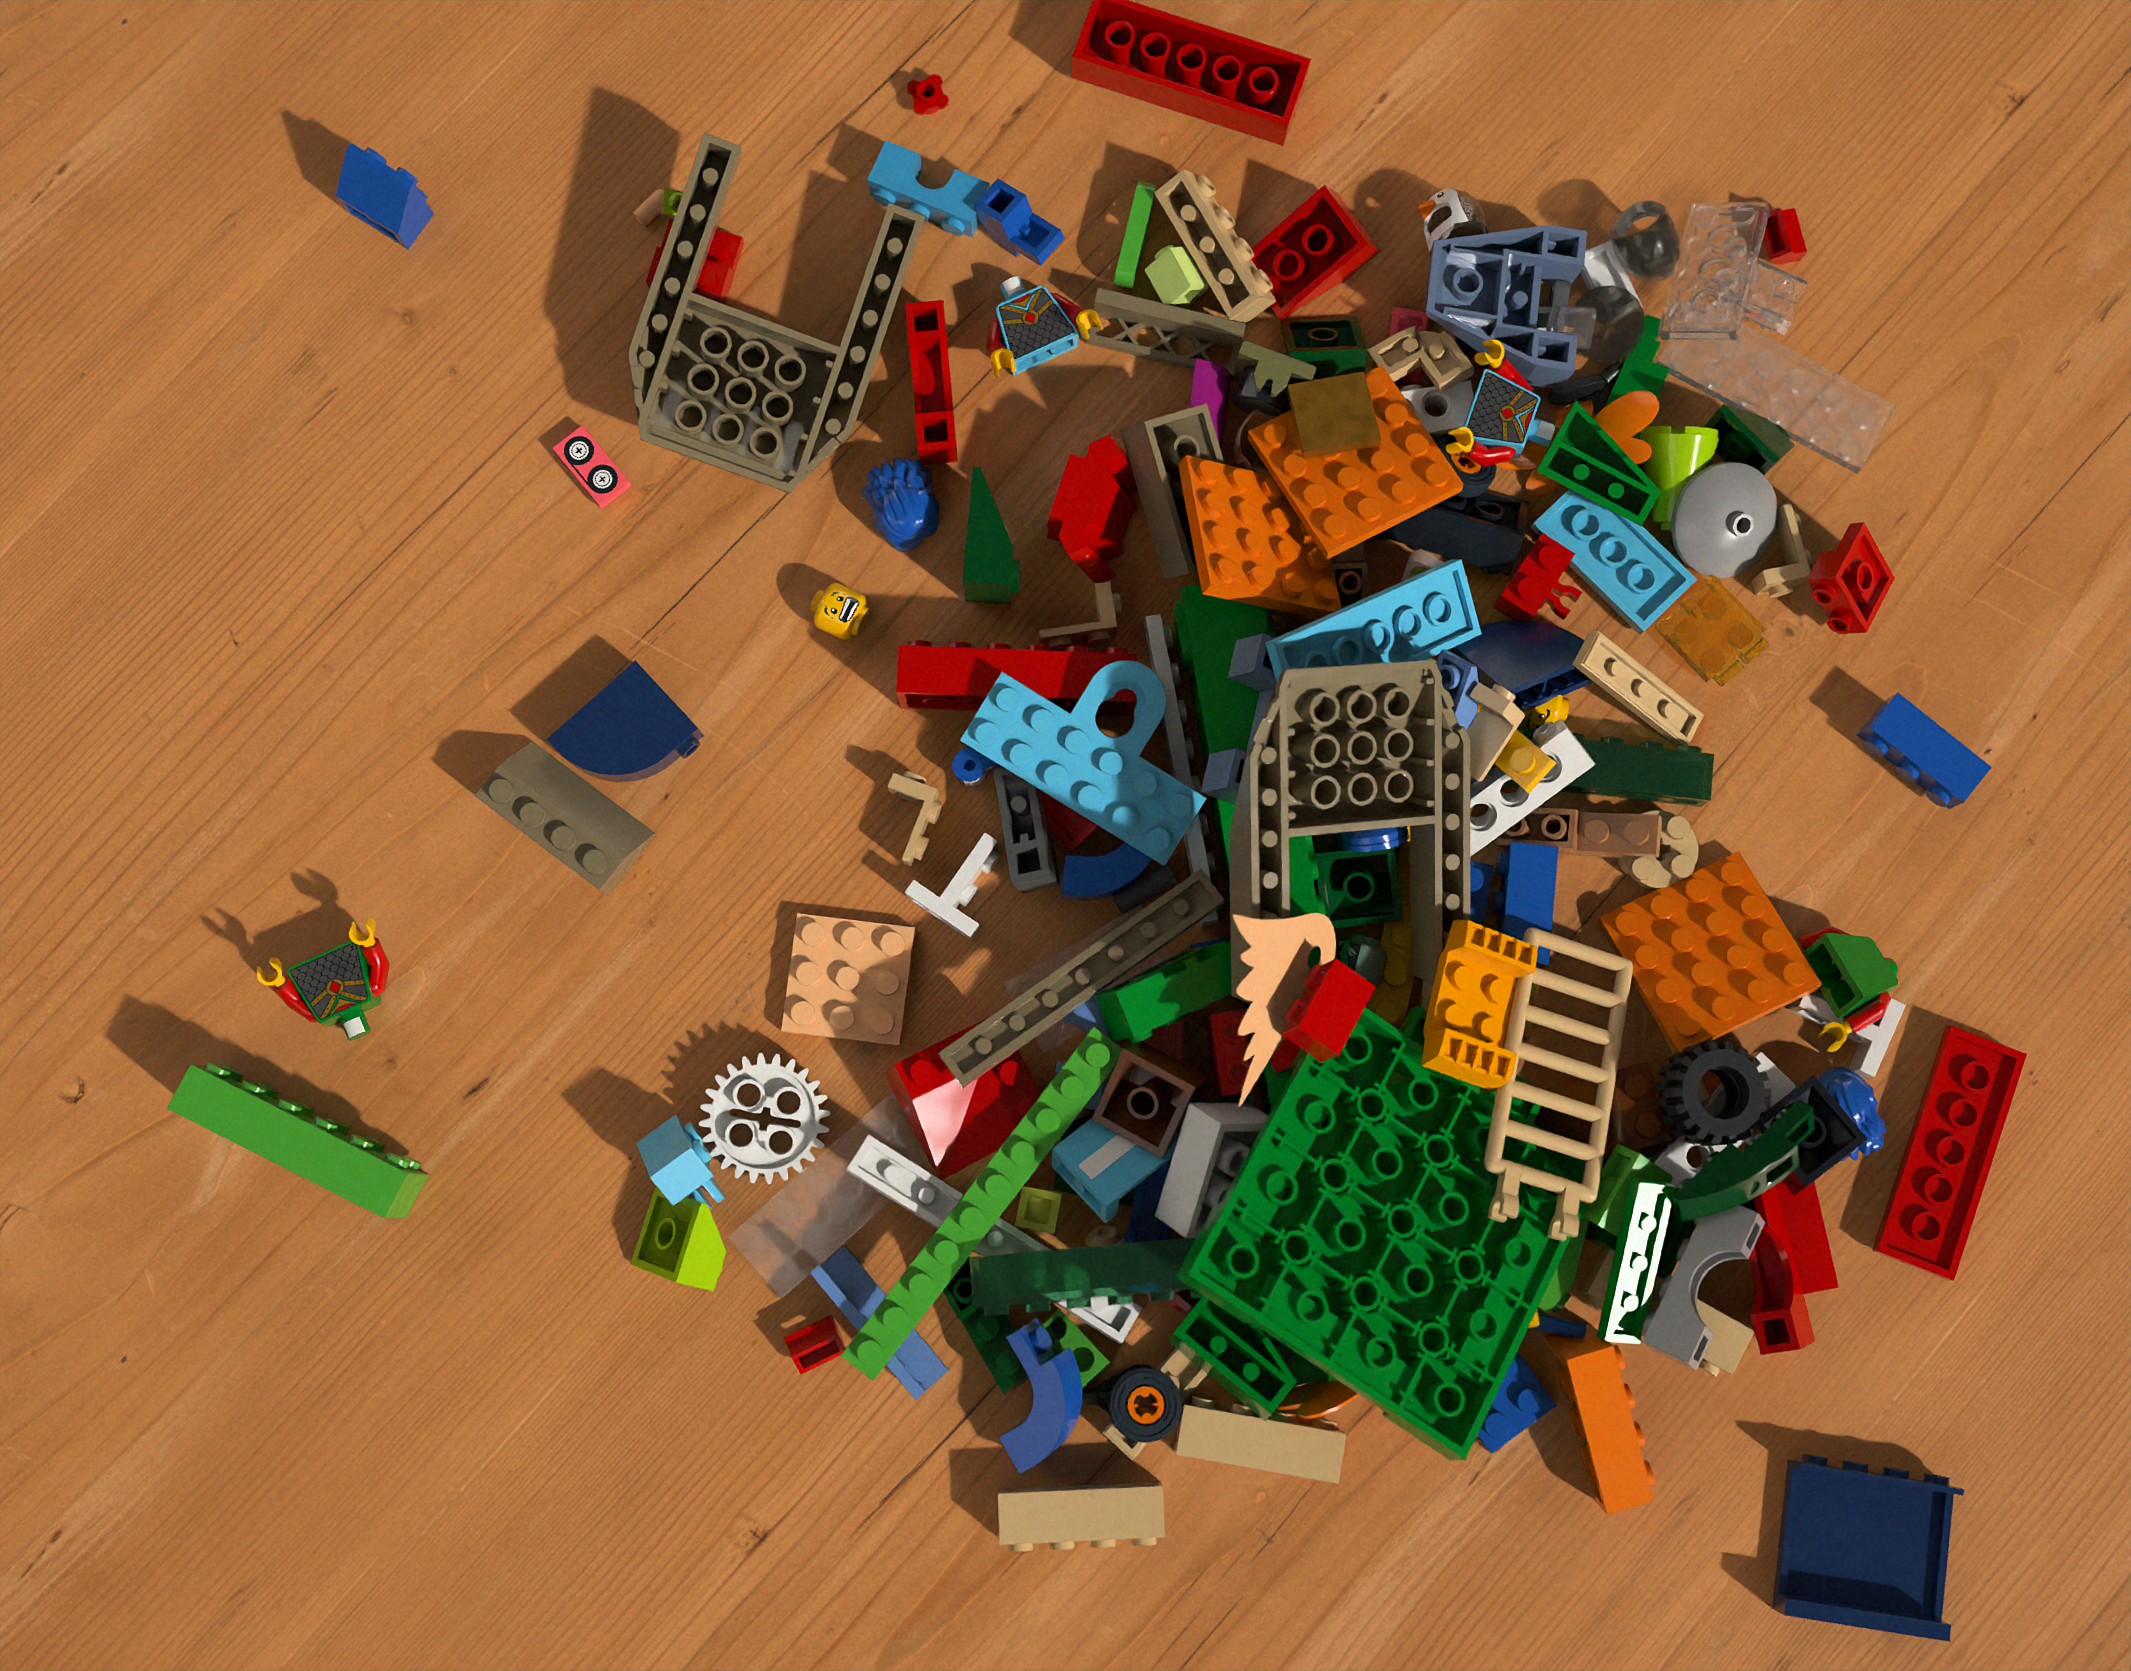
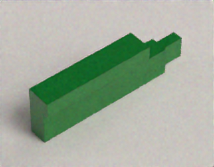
M1646 314L1605 407L1617 398L1637 390L1649 391L1659 399L1670 371L1669 367L1654 363L1661 342L1657 341V338L1663 327L1664 320ZM1641 432L1632 437L1640 439Z

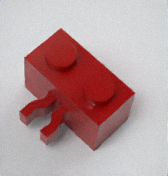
M1542 533L1492 607L1512 620L1531 621L1542 603H1547L1552 612L1564 620L1571 610L1561 604L1559 597L1566 596L1576 602L1583 593L1573 586L1562 585L1558 581L1575 553Z
M1337 959L1321 966L1317 964L1310 970L1303 983L1307 988L1301 999H1296L1287 1010L1285 1020L1288 1023L1281 1033L1282 1036L1320 1062L1339 1056L1376 988L1375 985Z

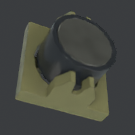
M1243 341L1233 380L1240 382L1233 399L1234 404L1248 415L1253 410L1258 409L1264 414L1278 417L1291 410L1287 396V385L1312 381L1316 367L1249 341Z

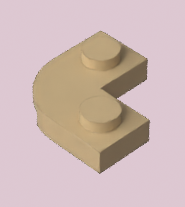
M1415 326L1409 327L1367 350L1369 360L1374 367L1377 368L1382 365L1393 382L1422 367L1440 393L1474 375L1473 365L1454 339L1444 330L1439 334L1432 331H1416Z

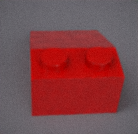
M1324 185L1251 248L1254 253V257L1251 259L1256 268L1263 270L1271 280L1273 289L1270 291L1276 302L1270 306L1279 319L1283 320L1351 277L1376 256L1380 249L1340 195Z

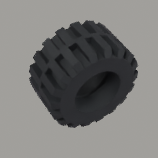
M1725 1041L1692 1045L1683 1048V1052L1673 1053L1668 1058L1670 1065L1661 1067L1658 1074L1664 1078L1663 1081L1655 1082V1091H1661V1098L1655 1099L1656 1108L1663 1107L1665 1113L1660 1116L1663 1123H1672L1674 1126L1670 1131L1676 1137L1685 1136V1142L1700 1144L1701 1146L1737 1143V1140H1746L1752 1136L1750 1130H1759L1764 1123L1759 1116L1768 1115L1770 1106L1765 1105L1764 1102L1765 1098H1771V1089H1765L1763 1082L1769 1080L1766 1071H1758L1757 1067L1761 1064L1756 1057L1746 1058L1748 1050L1741 1046L1733 1047V1043ZM1707 1071L1717 1075L1726 1090V1103L1722 1112L1717 1117H1713L1703 1108L1698 1095L1700 1080Z

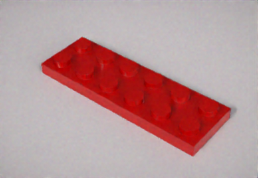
M1952 1025L1945 1027L1872 1249L1873 1252L1943 1279L1954 1281L2027 1054Z

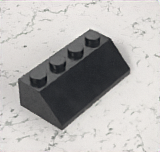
M1488 489L1481 495L1471 498L1454 495L1373 536V538L1378 540L1390 539L1403 543L1414 551L1419 549L1442 555L1448 561L1461 559L1462 562L1478 566L1486 573H1500L1509 576L1525 537L1529 502Z

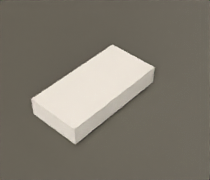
M1608 241L1585 251L1584 267L1580 274L1605 325L1639 312L1643 306L1612 242Z

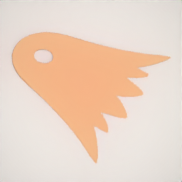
M1311 913L1275 920H1261L1233 915L1238 930L1251 945L1250 949L1241 954V959L1244 963L1253 967L1236 990L1240 997L1253 1001L1243 1017L1238 1035L1255 1032L1244 1056V1061L1254 1055L1243 1086L1239 1107L1244 1102L1273 1054L1285 1040V1037L1281 1035L1288 1023L1285 1020V1014L1296 999H1301L1307 988L1303 983L1311 970L1308 967V957L1311 950L1315 946H1319L1321 957L1318 965L1320 966L1334 960L1336 949L1335 932L1332 923L1323 914Z

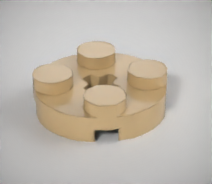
M1661 810L1643 813L1660 815L1662 817L1660 842L1661 845L1666 846L1667 853L1663 854L1661 861L1656 860V857L1623 855V858L1617 859L1626 875L1629 874L1633 880L1638 882V885L1651 890L1665 888L1691 875L1698 859V842L1687 819Z

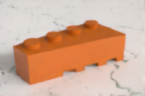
M1586 1323V1333L1583 1338H1574L1554 1333L1544 1336L1548 1351L1552 1350L1559 1357L1562 1367L1554 1370L1558 1384L1562 1387L1567 1400L1573 1402L1574 1407L1569 1408L1567 1411L1571 1426L1580 1441L1585 1440L1586 1445L1579 1446V1451L1595 1501L1607 1515L1654 1501L1650 1486L1655 1484V1477L1649 1462L1643 1460L1640 1447L1645 1446V1439L1638 1422H1633L1630 1409L1635 1408V1401L1627 1383L1624 1384L1620 1370L1625 1369V1362L1620 1348L1597 1336V1329L1590 1323Z

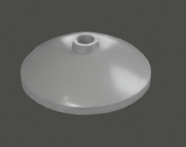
M1720 462L1698 472L1680 492L1672 513L1671 533L1673 544L1679 557L1693 571L1713 578L1736 576L1751 568L1765 554L1776 532L1778 503L1774 489L1760 471L1743 463ZM1741 519V525L1737 530V523Z

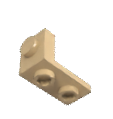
M1791 503L1784 504L1778 509L1776 528L1786 566L1760 572L1752 580L1755 595L1769 592L1770 597H1778L1793 591V587L1800 586L1806 581L1812 570L1811 555L1807 549L1804 550L1800 536L1802 534L1801 519L1797 513L1793 512Z
M1110 582L1096 583L1094 596L1098 622L1040 630V644L1049 646L1050 650H1062L1072 646L1071 642L1087 640V644L1096 645L1110 641V637L1117 634L1116 616H1122L1119 592L1112 593Z
M1478 682L1469 696L1482 708L1467 729V733L1470 738V777L1481 782L1523 720L1525 714L1513 703L1516 696L1497 684H1494L1492 689Z
M904 771L903 776L896 773L892 774L888 790L894 796L922 805L902 857L903 864L912 867L914 859L921 861L929 841V838L924 837L929 822L936 823L943 802L938 800V789L926 785L924 777Z

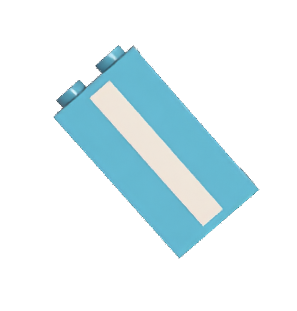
M1199 1100L1198 1103H1206V1102L1203 1101V1100ZM1091 1118L1052 1148L1051 1166L1100 1219L1106 1223L1118 1213L1120 1198L1173 1157L1179 1136L1165 1157L1161 1159L1093 1121Z

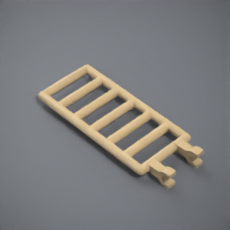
M1531 927L1525 931L1523 942L1536 947L1541 946L1616 972L1612 993L1536 967L1535 973L1517 978L1504 1049L1516 1053L1517 1059L1510 1082L1496 1089L1484 1157L1485 1169L1498 1174L1496 1192L1490 1204L1488 1218L1502 1223L1506 1222L1507 1217L1517 1218L1519 1210V1199L1517 1197L1520 1182L1558 1193L1555 1214L1550 1222L1547 1237L1565 1241L1567 1236L1573 1238L1578 1236L1579 1218L1577 1215L1579 1202L1592 1203L1596 1200L1633 974V963L1629 959ZM1532 983L1609 1008L1610 1014L1607 1030L1530 1005L1529 998ZM1525 1021H1530L1604 1046L1601 1068L1522 1042ZM1519 1058L1598 1084L1595 1106L1516 1081ZM1512 1097L1592 1122L1589 1144L1508 1119ZM1505 1135L1586 1161L1582 1184L1503 1159L1502 1152Z

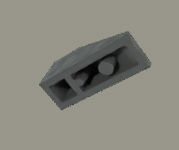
M1006 768L993 770L1011 884L1022 893L1059 886L1060 880L1055 850L1040 790Z

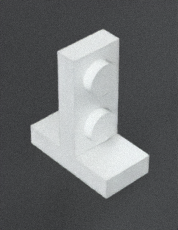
M984 833L940 897L915 880L911 882L905 891L906 897L972 941L980 930V925L956 908L959 904L965 907L978 889L973 883L982 871L988 874L1000 857V854L996 852L999 847L998 841Z
M1818 991L1790 1003L1787 1010L1823 1027L1831 1022L1840 1024L1844 1022L1843 1018L1837 1019L1823 994ZM1891 998L1881 1019L1857 1034L1852 1032L1847 1034L1848 1039L1859 1044L1848 1069L1857 1073L1862 1079L1875 1077L1904 1011L1905 1004Z

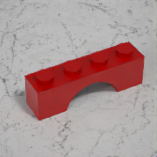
M943 300L905 303L919 460L922 465L958 462Z
M1774 1185L1764 1193L1741 1204V1206L1757 1212L1765 1221L1748 1259L1754 1282V1305L1751 1318L1761 1355L1800 1350L1815 1342L1777 1188Z

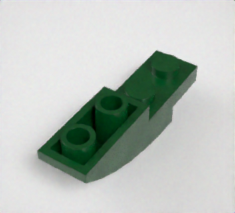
M1799 1099L1790 1109H1782L1775 1116L1772 1125L1762 1135L1757 1134L1747 1142L1743 1152L1732 1143H1729L1720 1152H1713L1705 1160L1702 1169L1694 1177L1684 1179L1675 1189L1673 1202L1676 1217L1681 1221H1687L1729 1210L1755 1198L1782 1181L1799 1166L1798 1145L1814 1130L1813 1108Z
M969 1256L945 1287L943 1293L958 1319L965 1327L1000 1390L1005 1395L1030 1378L1007 1339V1336L1013 1333L1015 1329L975 1262Z

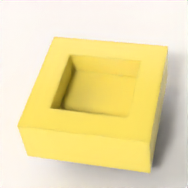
M1023 1186L1015 1226L1054 1234L1062 1194Z

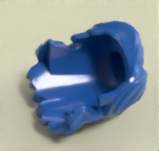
M896 457L893 459V468L887 462L881 463V468L875 466L873 470L867 473L868 484L861 490L862 497H865V500L868 501L872 508L871 513L874 518L875 528L897 551L910 552L916 549L925 537L932 536L936 532L939 525V502L935 495L932 494V471L928 467L923 466L920 460L914 459L911 461L909 458L902 460L900 457Z
M1839 1066L1824 1071L1818 1078L1819 1082L1868 1138L1866 1142L1843 1158L1841 1162L1848 1157L1857 1160L1858 1150L1864 1156L1870 1155V1150L1877 1152V1150L1884 1146L1882 1134L1887 1129L1884 1126V1120L1879 1117L1876 1111L1878 1102L1874 1097L1873 1088L1857 1073L1848 1068Z

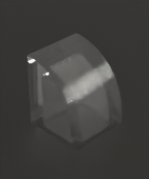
M1554 305L1546 331L1578 336L1577 348L1590 349L1597 311L1593 307Z

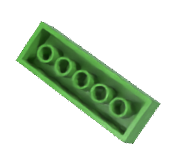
M208 1062L206 1067L190 1065L167 1107L168 1110L382 1218L407 1217L428 1177V1174L418 1170L421 1164L419 1161L402 1153H398V1155L391 1152L385 1153L383 1149L386 1145L366 1135L360 1137L355 1134H347L350 1127L330 1117L327 1119L319 1116L313 1117L315 1109L296 1100L291 1102L284 1098L277 1099L279 1091L260 1082L255 1084L248 1080L242 1081L245 1074L224 1064L219 1066L212 1062Z

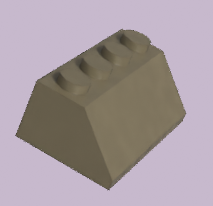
M1207 403L1120 430L1164 580L1198 571L1178 463L1186 455L1225 464Z
M533 741L499 764L475 794V797L607 896H609L656 836V833Z

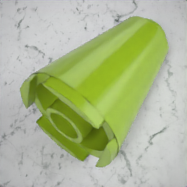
M1649 426L1641 431L1640 439L1647 442L1652 449L1651 457L1644 462L1645 473L1661 490L1660 495L1651 508L1653 523L1661 524V531L1671 532L1673 509L1684 486L1694 475L1711 465L1719 441L1718 430L1694 426H1685V429L1672 428V426Z

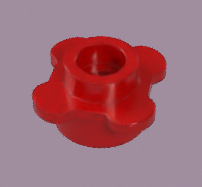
M931 74L928 79L922 81L911 80L908 83L907 92L913 97V111L916 114H934L940 109L947 107L949 99L947 95L943 94L941 87L943 80L939 75ZM930 92L931 96L925 97L924 94Z

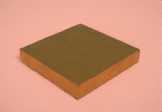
M1364 371L1287 385V396L1303 459L1380 446L1381 435Z

